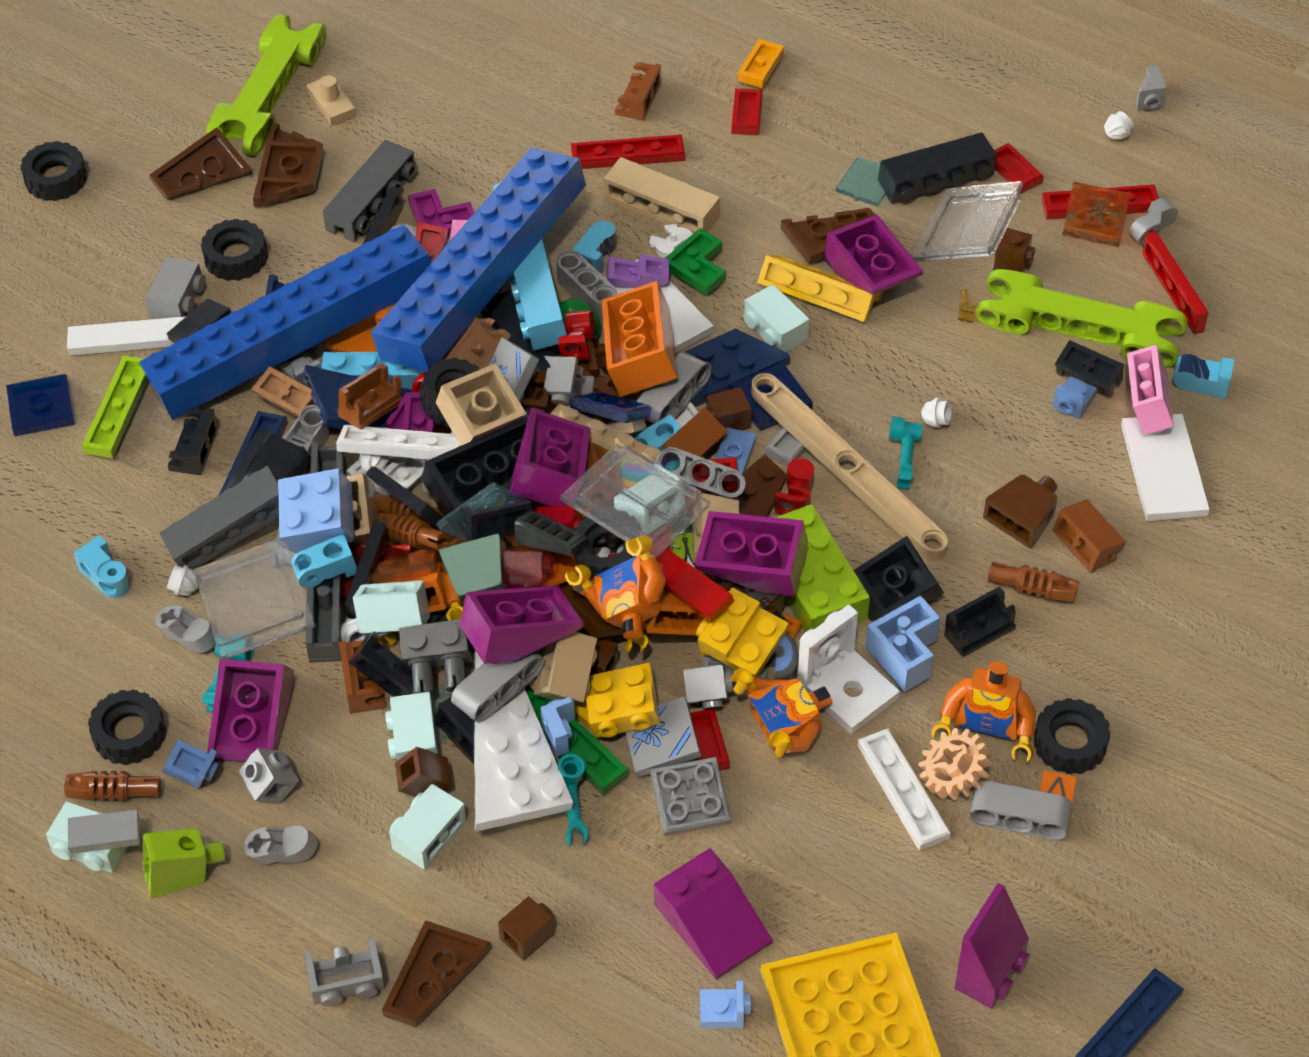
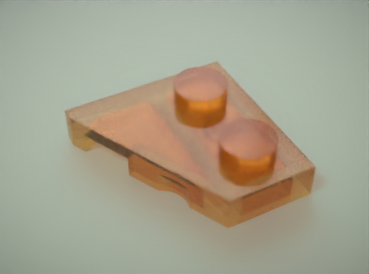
M426 546L398 559L385 560L374 568L372 574L373 584L404 582L438 572L440 552Z

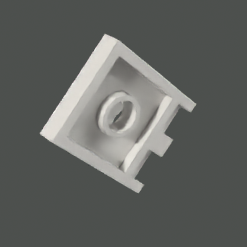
M848 604L839 612H832L823 624L816 629L808 630L801 637L798 679L808 693L820 687H826L833 703L823 709L852 735L897 701L900 691L855 651L858 612ZM848 688H856L862 694L857 697H851L844 691Z

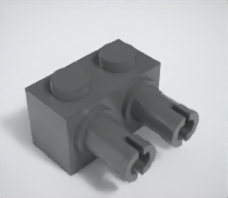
M461 619L399 628L402 660L407 670H412L413 694L423 693V685L425 692H430V695L434 694L431 667H445L446 691L448 692L455 690L456 681L458 686L466 679L464 663L473 662L471 642L460 627Z

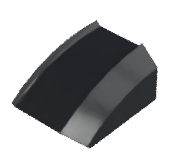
M270 430L256 431L225 490L234 487L250 477L254 472L266 466L270 468L278 480L306 475L310 468L311 456L303 446H297L271 433Z
M905 536L853 570L870 597L869 620H878L919 596L928 603L944 594V591L908 536Z

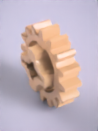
M954 728L951 736H947L945 732H942L939 742L933 739L930 741L933 748L931 750H923L922 754L927 759L926 761L919 762L918 765L924 771L919 776L931 793H936L943 800L949 795L955 801L961 792L966 797L970 796L969 789L972 786L980 789L981 785L978 780L989 777L984 768L992 766V761L987 757L991 754V751L978 734L974 735L969 729H966L962 734L957 728Z

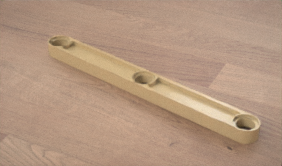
M762 373L753 378L751 395L764 410L902 538L908 536L922 557L932 561L943 558L947 550L948 537L934 522L775 376ZM767 384L773 390L769 393H763L757 387ZM844 460L852 461L856 465V467L851 470L843 469L839 465V463ZM934 539L939 541L942 547L933 550L928 548L925 542Z

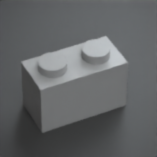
M165 257L145 297L149 318L185 317L193 311L195 298L198 292L201 293L205 284V278L201 274L198 262Z

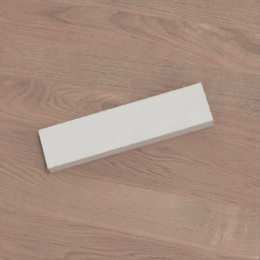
M185 317L68 327L67 351L69 356L168 347L174 343L168 339L166 333Z
M344 425L336 442L338 452L432 459L461 446L454 434L365 427L360 430L354 425Z
M887 728L859 739L858 748L918 850L922 851L949 840L951 834L889 729Z

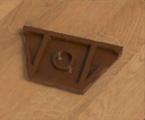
M271 122L253 196L254 207H262L314 192L324 152L323 144L314 139L305 138L302 134L295 131L289 134L280 129V124Z

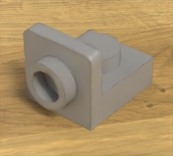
M1158 65L1147 66L1146 76L1142 79L1141 87L1137 93V111L1164 108L1167 87Z
M307 352L281 364L283 374L311 389L309 380H304L302 376L305 365L322 368V362L320 360L313 361Z

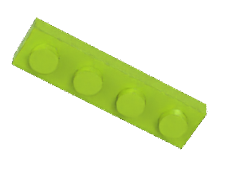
M123 355L82 444L84 454L113 459L148 381L139 363L143 358Z

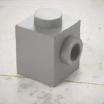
M723 665L683 670L686 698L689 705L702 704L703 709L722 707V701L730 700L729 692H734V682L730 680L732 672H726V667Z

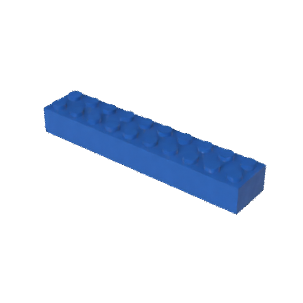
M532 147L372 330L371 334L381 360L427 372V370H430L431 365L435 362L438 363L585 188L586 182L580 158Z
M402 224L376 239L364 243L353 251L337 257L330 263L312 270L307 275L285 284L282 288L260 297L255 302L230 313L213 324L205 326L190 336L178 340L167 348L151 354L139 363L155 394L170 418L174 420L185 414L186 409L196 408L265 372L269 366L274 367L396 303L430 265V257L405 224Z

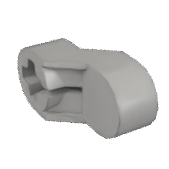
M1167 198L1152 201L1147 210V215L1138 218L1132 224L1130 234L1141 246H1144L1147 233L1156 231L1160 235L1161 229L1170 225L1177 217L1178 210Z
M168 606L162 609L155 619L156 626L166 638L177 641L192 652L204 653L209 651L216 645V641L219 638L217 631L208 620L197 617L182 606Z
M300 825L288 828L266 826L251 832L247 836L243 848L248 857L261 865H268L274 862L296 864L314 855L317 850L318 841L313 833Z

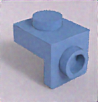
M178 739L162 772L199 789L203 780L211 781L219 765L213 761L217 751L211 748L208 754Z

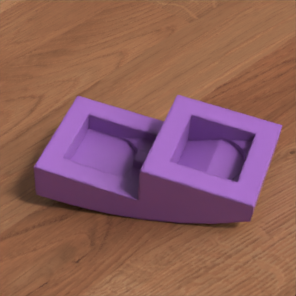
M641 254L638 262L609 256L606 279L614 287L637 288L654 281H658L659 286H664L669 282V259Z

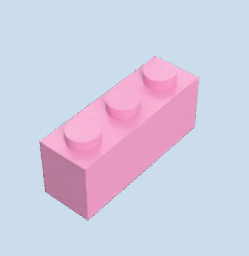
M1157 344L1127 353L1133 409L1143 434L1161 432L1167 428L1174 427L1168 374Z

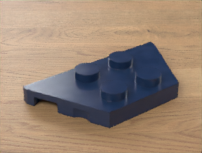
M736 328L686 350L685 353L709 363L712 367L708 382L690 402L694 407L706 403L708 395L741 387L752 382L756 375L762 373L770 374L790 364V355Z
M305 365L302 376L304 380H309L313 389L311 396L314 403L320 409V416L324 425L342 429L344 425H352L338 417L339 389L358 377ZM401 387V397L406 392H412L411 389ZM398 406L367 427L386 428V421L397 410Z

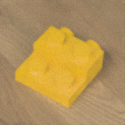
M732 587L729 593L732 594L734 602L712 623L707 619L700 623L696 632V636L699 637V650L735 670L737 668H745L751 672L752 676L758 677L788 631L789 623L762 609L759 601Z
M650 662L589 675L590 690L586 697L589 725L595 738L613 737L618 733L645 730L650 726L660 724L653 669Z

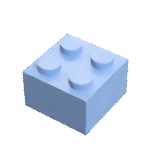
M339 468L278 480L280 539L293 552L305 550L340 534H344L347 543L354 541L352 483Z

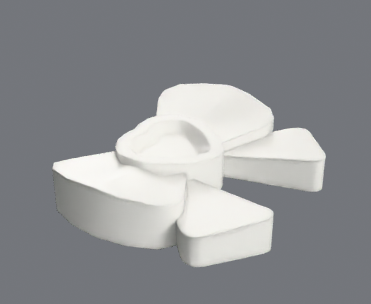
M677 224L665 225L664 231L669 236L663 239L651 235L650 247H655L656 253L661 258H665L693 233L686 228L677 227Z

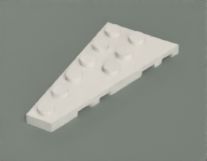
M476 651L474 654V671L483 664ZM523 688L486 720L479 723L475 722V832L572 809L573 800L562 775L558 771V765L526 690Z

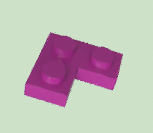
M435 189L408 195V203L416 224L418 225V222L445 227L448 229L447 237L451 233L452 220H469L475 213L471 202L442 208Z

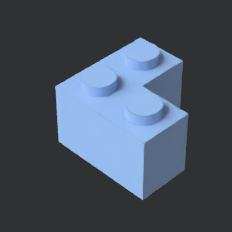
M921 596L867 626L865 648L904 693L931 678L934 655L926 646L937 641L940 617Z

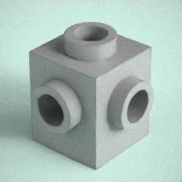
M257 748L239 770L246 783L247 790L251 793L254 800L259 802L280 804L299 782L289 764L288 757L283 751Z

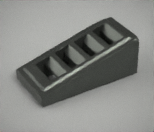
M529 510L515 520V542L518 545L571 556L588 544L587 536L533 510Z

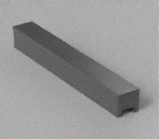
M318 442L311 444V473L339 468L345 475V453L338 452L337 445L334 447H318ZM343 574L325 579L319 585L307 588L305 643L309 663L342 661L339 642H341L340 628L343 621Z

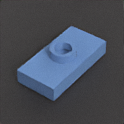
M727 427L728 432L722 439L715 459L737 457L738 471L742 474L746 470L756 442V434Z

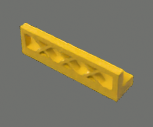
M779 254L766 255L757 282L767 287L773 284L783 293L862 322L868 320L873 302L880 301L882 292L871 295L839 276Z

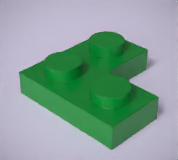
M699 228L664 258L669 259L670 273L705 295H709L726 280V271L709 261L722 250V241L702 228Z

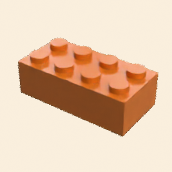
M658 281L602 299L607 371L619 396L636 394L643 389L658 384H665L670 380L678 378L670 308Z

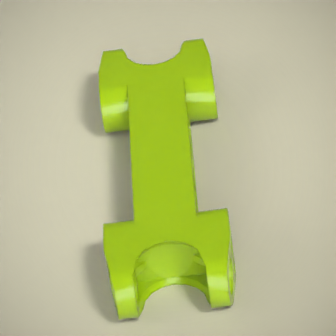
M277 14L261 35L259 51L263 55L234 103L220 102L217 105L207 125L206 134L217 127L227 140L232 138L244 139V154L250 156L258 155L267 143L271 122L275 123V115L271 112L299 65L302 63L312 66L320 56L326 39L325 24L314 22L303 30H291L290 16Z
M1004 269L992 271L989 273L986 281L988 290L1003 299L981 301L976 310L977 319L982 324L991 328L1021 335L1027 333L1031 326L1120 347V353L1126 360H1128L1127 353L1157 344L1160 353L1165 352L1171 355L1170 357L1161 355L1165 367H1170L1176 363L1179 349L1170 341L1163 339L1162 336L1181 335L1185 332L1188 324V319L1182 312L1161 304L1140 301L1133 306V309L1044 289L1043 282L1037 276ZM993 280H1001L1006 284H997ZM984 310L992 312L994 316L986 314ZM1169 320L1177 321L1180 325H1173Z

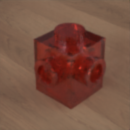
M512 546L504 551V584H521V588L541 587L542 584L549 581L551 576L554 575L555 558L551 556L550 551L527 546Z

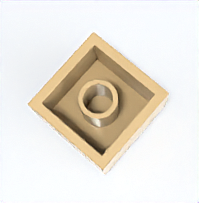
M496 363L442 385L436 400V405L460 445H464L519 421L526 416L525 410Z

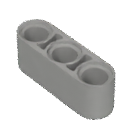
M573 250L561 252L556 258L558 284L572 298H578L592 306L598 314L600 323H603L601 300L617 295L616 288L578 252Z
M685 352L680 353L675 358L678 378L670 380L665 384H658L647 388L636 402L635 415L640 418L644 417L646 421L652 424L670 414L675 419L706 385L711 376V365Z
M665 448L655 459L656 471L661 476L681 481L684 485L708 494L734 499L745 489V478L739 471L678 448ZM671 454L678 459V468L675 471L664 469L662 466L664 455ZM701 465L707 469L708 478L705 482L694 480L692 477L694 466ZM732 476L736 479L738 483L736 492L728 493L722 488L724 477Z
M534 651L516 661L498 664L483 663L455 688L451 701L475 722H483L536 678L543 669L545 659Z
M980 781L981 788H974L969 817L973 822L982 826L1049 840H1062L1068 835L1073 805L1066 797L993 781Z

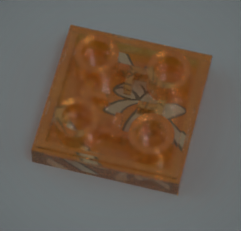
M1073 182L1062 235L1119 247L1130 193Z

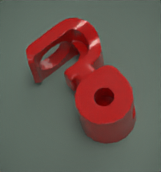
M592 310L568 311L565 315L567 336H560L558 339L562 357H576L578 361L591 360L586 339H594L595 321ZM569 343L571 344V351H568L566 345Z
M797 458L789 462L786 481L788 494L774 493L775 514L781 516L811 504L810 493L813 488L814 465L809 460ZM779 502H788L792 504L795 509H785L779 504Z

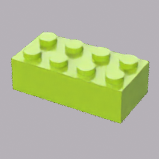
M811 504L775 517L804 521L808 545L796 596L785 595V601L795 618L802 621L804 633L810 629H816L825 622L832 612H839L848 604L858 612L857 624L868 620L870 597L814 506Z

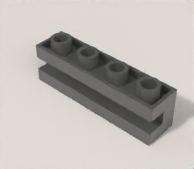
M384 140L323 210L326 231L336 235L343 228L345 239L355 243L362 234L367 232L370 224L374 221L391 186L402 188L408 180L414 177L417 169L414 151Z
M266 466L161 531L160 535L173 560L180 567L187 565L190 569L194 570L278 518V479L270 468Z

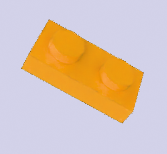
M758 39L738 71L737 81L763 89L784 55V46Z

